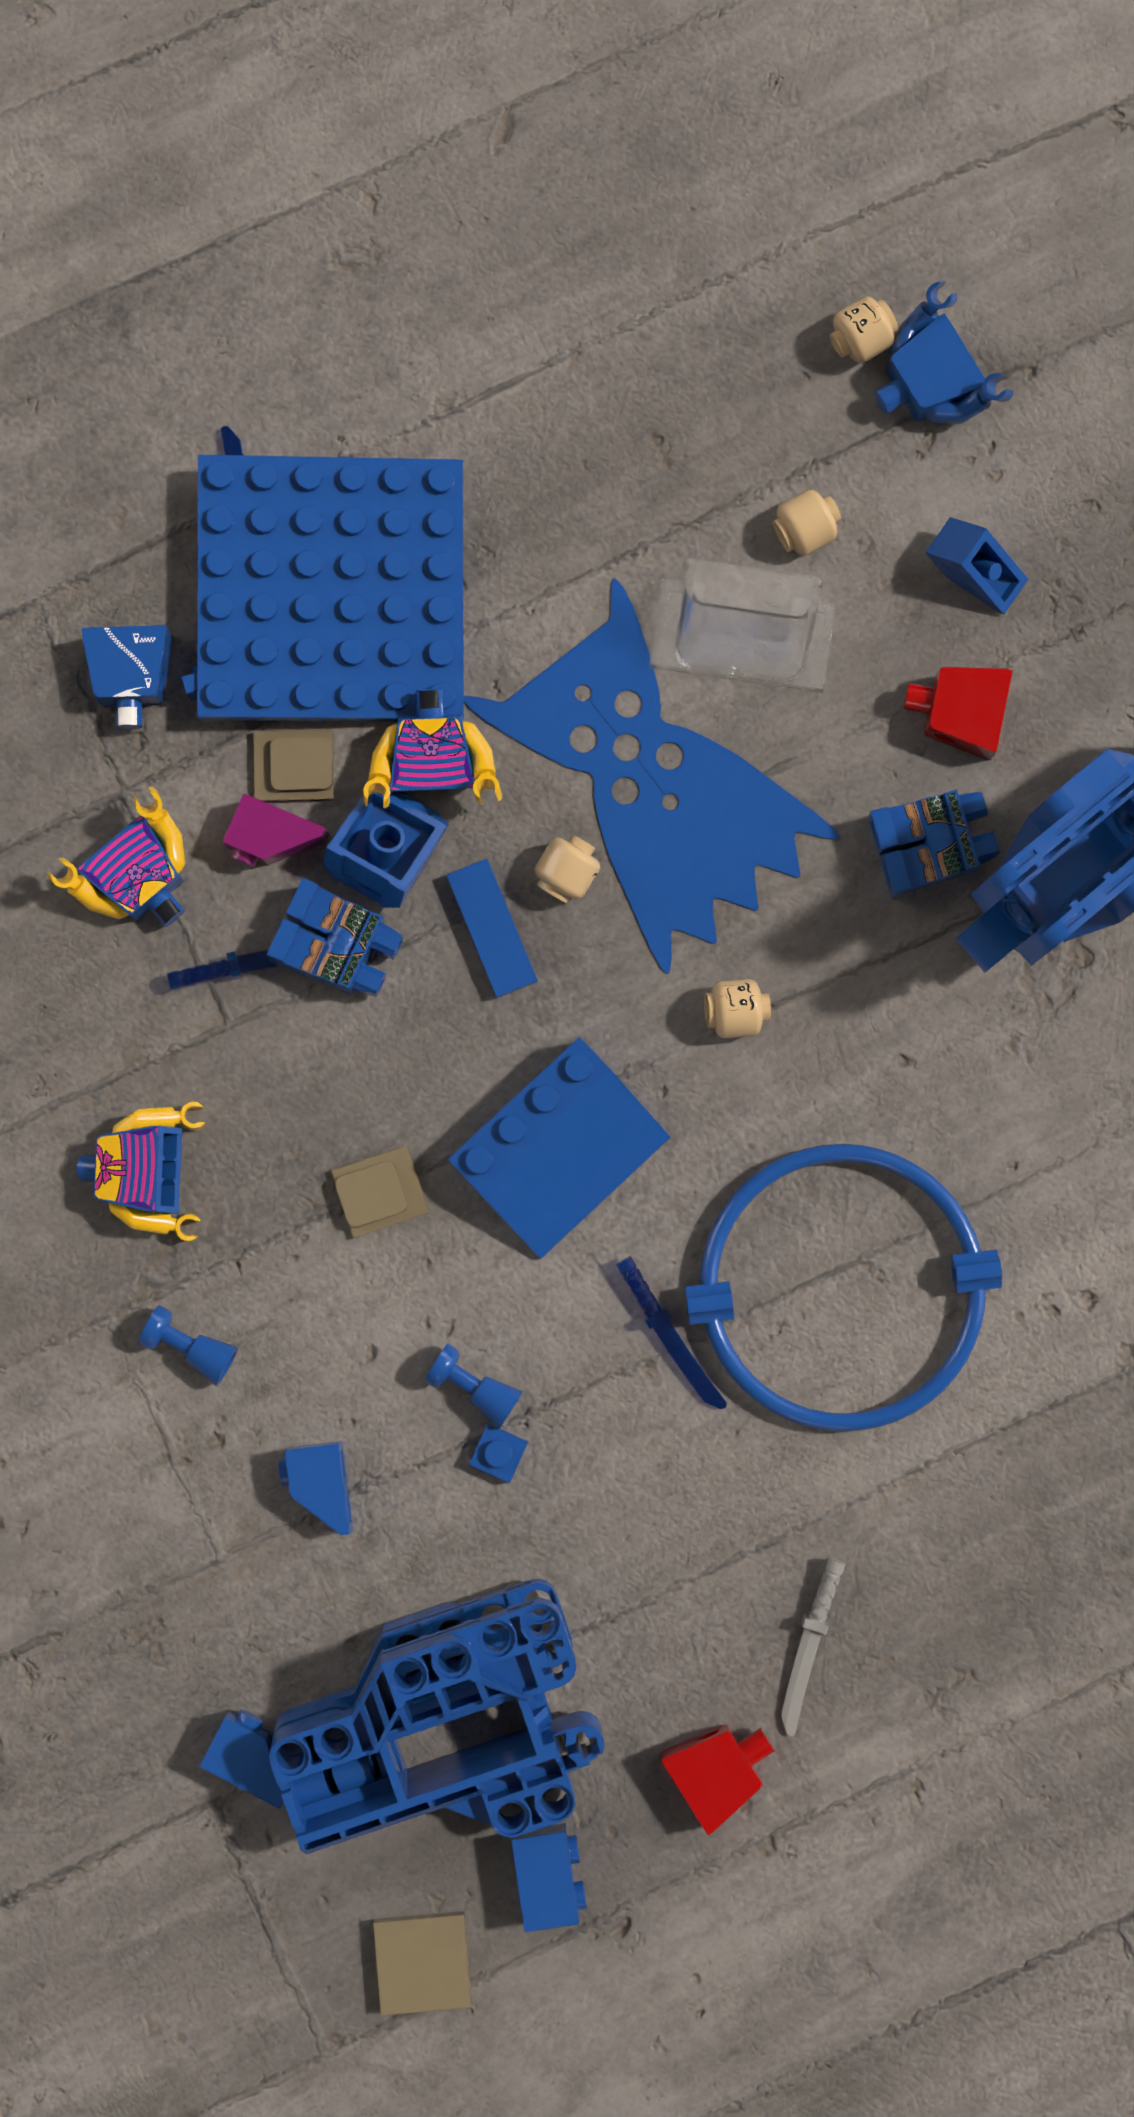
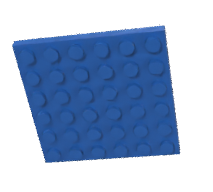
M198 455V720L398 722L400 716H417L416 690L442 689L444 714H462L464 720L463 460Z

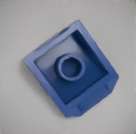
M390 791V804L385 809H383L384 796L382 794H371L368 798V806L364 805L362 794L327 846L323 865L336 881H341L378 902L381 907L400 908L431 858L449 824L438 812L401 791Z

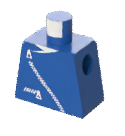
M166 625L82 628V638L95 699L101 706L116 707V728L125 730L142 728V705L162 704L164 700L172 648L171 632Z

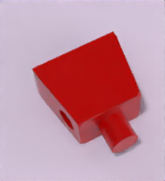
M941 667L936 674L933 688L912 683L908 684L903 709L928 714L924 730L925 736L983 759L991 760L998 748L1013 670Z
M726 1724L665 1749L660 1753V1758L707 1835H710L763 1786L762 1780L753 1765L774 1753L775 1750L761 1728L738 1742Z

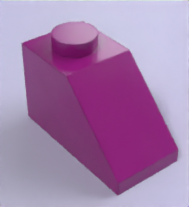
M243 793L222 842L228 849L232 850L230 858L247 866L254 867L257 861L265 865H271L326 843L329 833L323 826Z

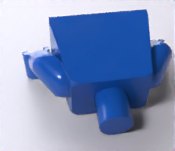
M945 281L935 282L930 285L926 293L927 302H921L900 326L893 344L889 348L890 359L886 372L892 382L874 392L878 406L886 415L906 404L916 421L928 418L933 423L962 424L989 408L992 400L1007 402L1013 396V390L1009 389L1002 391L999 395L996 394L995 387L997 383L1006 379L1007 376L993 373L984 378L946 314L943 313L938 316L937 311L939 309L950 308L957 301L956 293L951 294L944 303L938 300V290L945 285Z

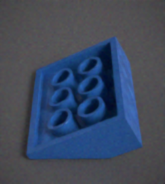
M579 1036L448 1160L541 1259L671 1137L612 1070Z

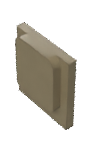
M333 729L253 731L254 798L263 802L334 800Z
M408 1145L331 1170L353 1238L430 1213Z

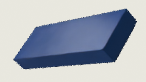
M488 859L446 875L496 998L498 999L537 983L538 980Z

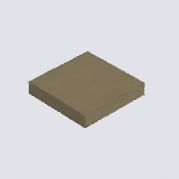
M465 1911L374 1919L373 1926L381 2016L472 2008Z

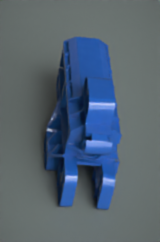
M1107 749L1048 797L1026 818L1000 864L1001 868L970 894L981 907L984 914L955 939L984 973L1013 949L1019 952L1027 963L1032 966L1061 942H1066L1118 924L1134 912V755Z
M539 1578L531 1579L461 1604L446 1602L384 1623L355 1687L296 1706L279 1715L274 1726L269 1760L277 1785L280 1786L281 1796L293 1829L295 1828L300 1850L307 1855L441 1808H447L493 1826L497 1833L509 1838L518 1837L569 1818L576 1804L570 1771L590 1765L591 1760L597 1758L599 1754H603L605 1746L601 1723L592 1713L577 1711L552 1719L544 1692L569 1683L576 1672L571 1632L558 1594L551 1583ZM541 1590L550 1596L551 1601L538 1598L525 1602V1599L530 1592ZM490 1605H499L504 1608L481 1617L483 1611ZM536 1609H545V1611L540 1613L533 1612ZM453 1619L462 1623L442 1631L439 1628L447 1620ZM550 1621L551 1627L544 1631L542 1624ZM492 1624L501 1625L500 1627H489ZM534 1624L538 1626L536 1628H532L531 1625ZM411 1634L418 1638L401 1645L397 1644V1640L403 1635ZM553 1640L556 1653H551L550 1649L545 1647L544 1644ZM465 1653V1655L456 1662L445 1661L446 1659ZM562 1664V1671L554 1673L552 1668ZM421 1669L418 1674L408 1677V1672ZM517 1698L527 1728L407 1769L397 1739ZM584 1732L586 1737L589 1738L590 1744H581L579 1738H576V1734ZM560 1734H563L565 1747L567 1746L568 1754L563 1755L558 1737ZM370 1755H376V1759L383 1776L376 1778L374 1765ZM329 1768L332 1769L333 1777L339 1790L334 1793L327 1772ZM550 1788H559L566 1793L562 1799L555 1802L547 1801L542 1797L545 1791ZM506 1803H516L522 1807L520 1813L515 1816L509 1817L499 1812V1809Z

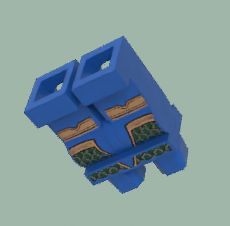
M956 789L915 802L870 811L868 821L878 854H884L880 861L891 898L961 875L976 872L980 864L986 863L1000 854L994 832L971 837L967 822L984 818L988 815L982 792L959 795ZM922 843V845L917 846V847H913V848L906 849V850H903V851L899 850V849H903V848H906V847H910V846H913V845H917V844Z
M302 878L286 912L288 920L283 918L266 954L270 963L332 988L339 989L350 996L353 995L354 991H357L361 994L377 997L385 981L386 973L367 965L373 951L394 960L403 942V936L385 925L383 916L372 911L370 912L355 903L346 901L320 888L318 884Z

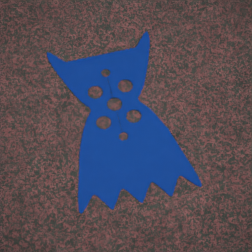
M615 578L612 581L611 616L609 621L505 702L464 696V702L473 712L501 732L565 767L588 772L593 777L595 807L609 858L647 943L661 969L667 974L670 972L672 960L671 934L673 930L685 932L712 944L717 942L713 912V900L715 898L723 899L754 911L758 910L755 866H765L796 878L800 877L795 844V834L797 832L827 839H840L838 832L823 818L742 757L701 734L681 726L668 724L662 720L660 716V692L642 629L624 587ZM586 685L591 689L592 695L589 700L579 701L576 698L575 690L578 686ZM627 690L636 692L642 700L641 711L629 718L618 714L614 705L618 694ZM582 725L594 729L598 740L593 750L585 753L576 751L570 744L571 732L576 727ZM631 734L639 740L641 750L636 759L623 761L616 757L613 752V744L618 736ZM669 742L679 745L684 754L682 764L672 770L662 768L656 760L658 748ZM628 777L637 782L640 793L635 802L623 805L613 798L612 786L616 780ZM675 794L678 797L679 805L676 809L667 810L664 808L662 800L665 795Z

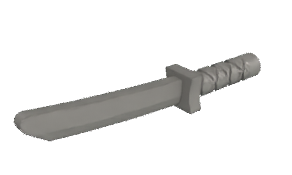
M831 1557L828 1558L825 1572L820 1581L821 1585L818 1587L816 1598L812 1604V1611L810 1610L809 1615L804 1614L801 1621L804 1630L795 1656L781 1712L782 1721L789 1736H794L796 1733L805 1691L821 1635H826L829 1628L828 1622H826L827 1613L830 1611L831 1601L834 1599L836 1587L838 1588L840 1576L846 1565L843 1561Z

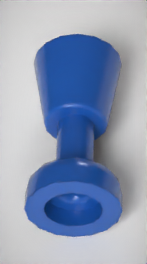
M158 1305L144 1326L138 1340V1345L146 1349H154L160 1342H163L187 1355L185 1358L186 1363L215 1386H218L231 1366L238 1347L203 1335H198L196 1339L170 1326L172 1313L167 1308Z
M447 1343L424 1381L431 1386L438 1387L447 1379L472 1395L470 1403L500 1429L523 1391L488 1376H485L481 1381L456 1365L459 1359V1352L455 1347Z

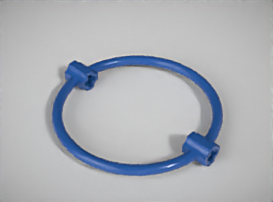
M828 1144L805 1148L783 1156L757 1171L738 1188L719 1213L710 1231L701 1263L699 1285L685 1286V1298L689 1325L705 1324L709 1340L722 1365L739 1387L752 1399L784 1419L803 1426L829 1431H861L881 1427L915 1413L934 1400L956 1378L976 1344L985 1311L986 1290L1002 1288V1269L998 1251H981L976 1233L957 1200L927 1171L899 1155L882 1149L854 1144ZM827 1162L868 1164L891 1171L907 1179L927 1194L942 1210L952 1225L963 1251V1254L951 1255V1273L955 1293L968 1292L964 1323L951 1353L938 1371L919 1389L890 1405L859 1413H831L813 1410L779 1396L760 1382L743 1364L733 1349L722 1322L734 1320L730 1281L718 1282V1270L722 1251L734 1223L754 1197L779 1178L796 1170Z

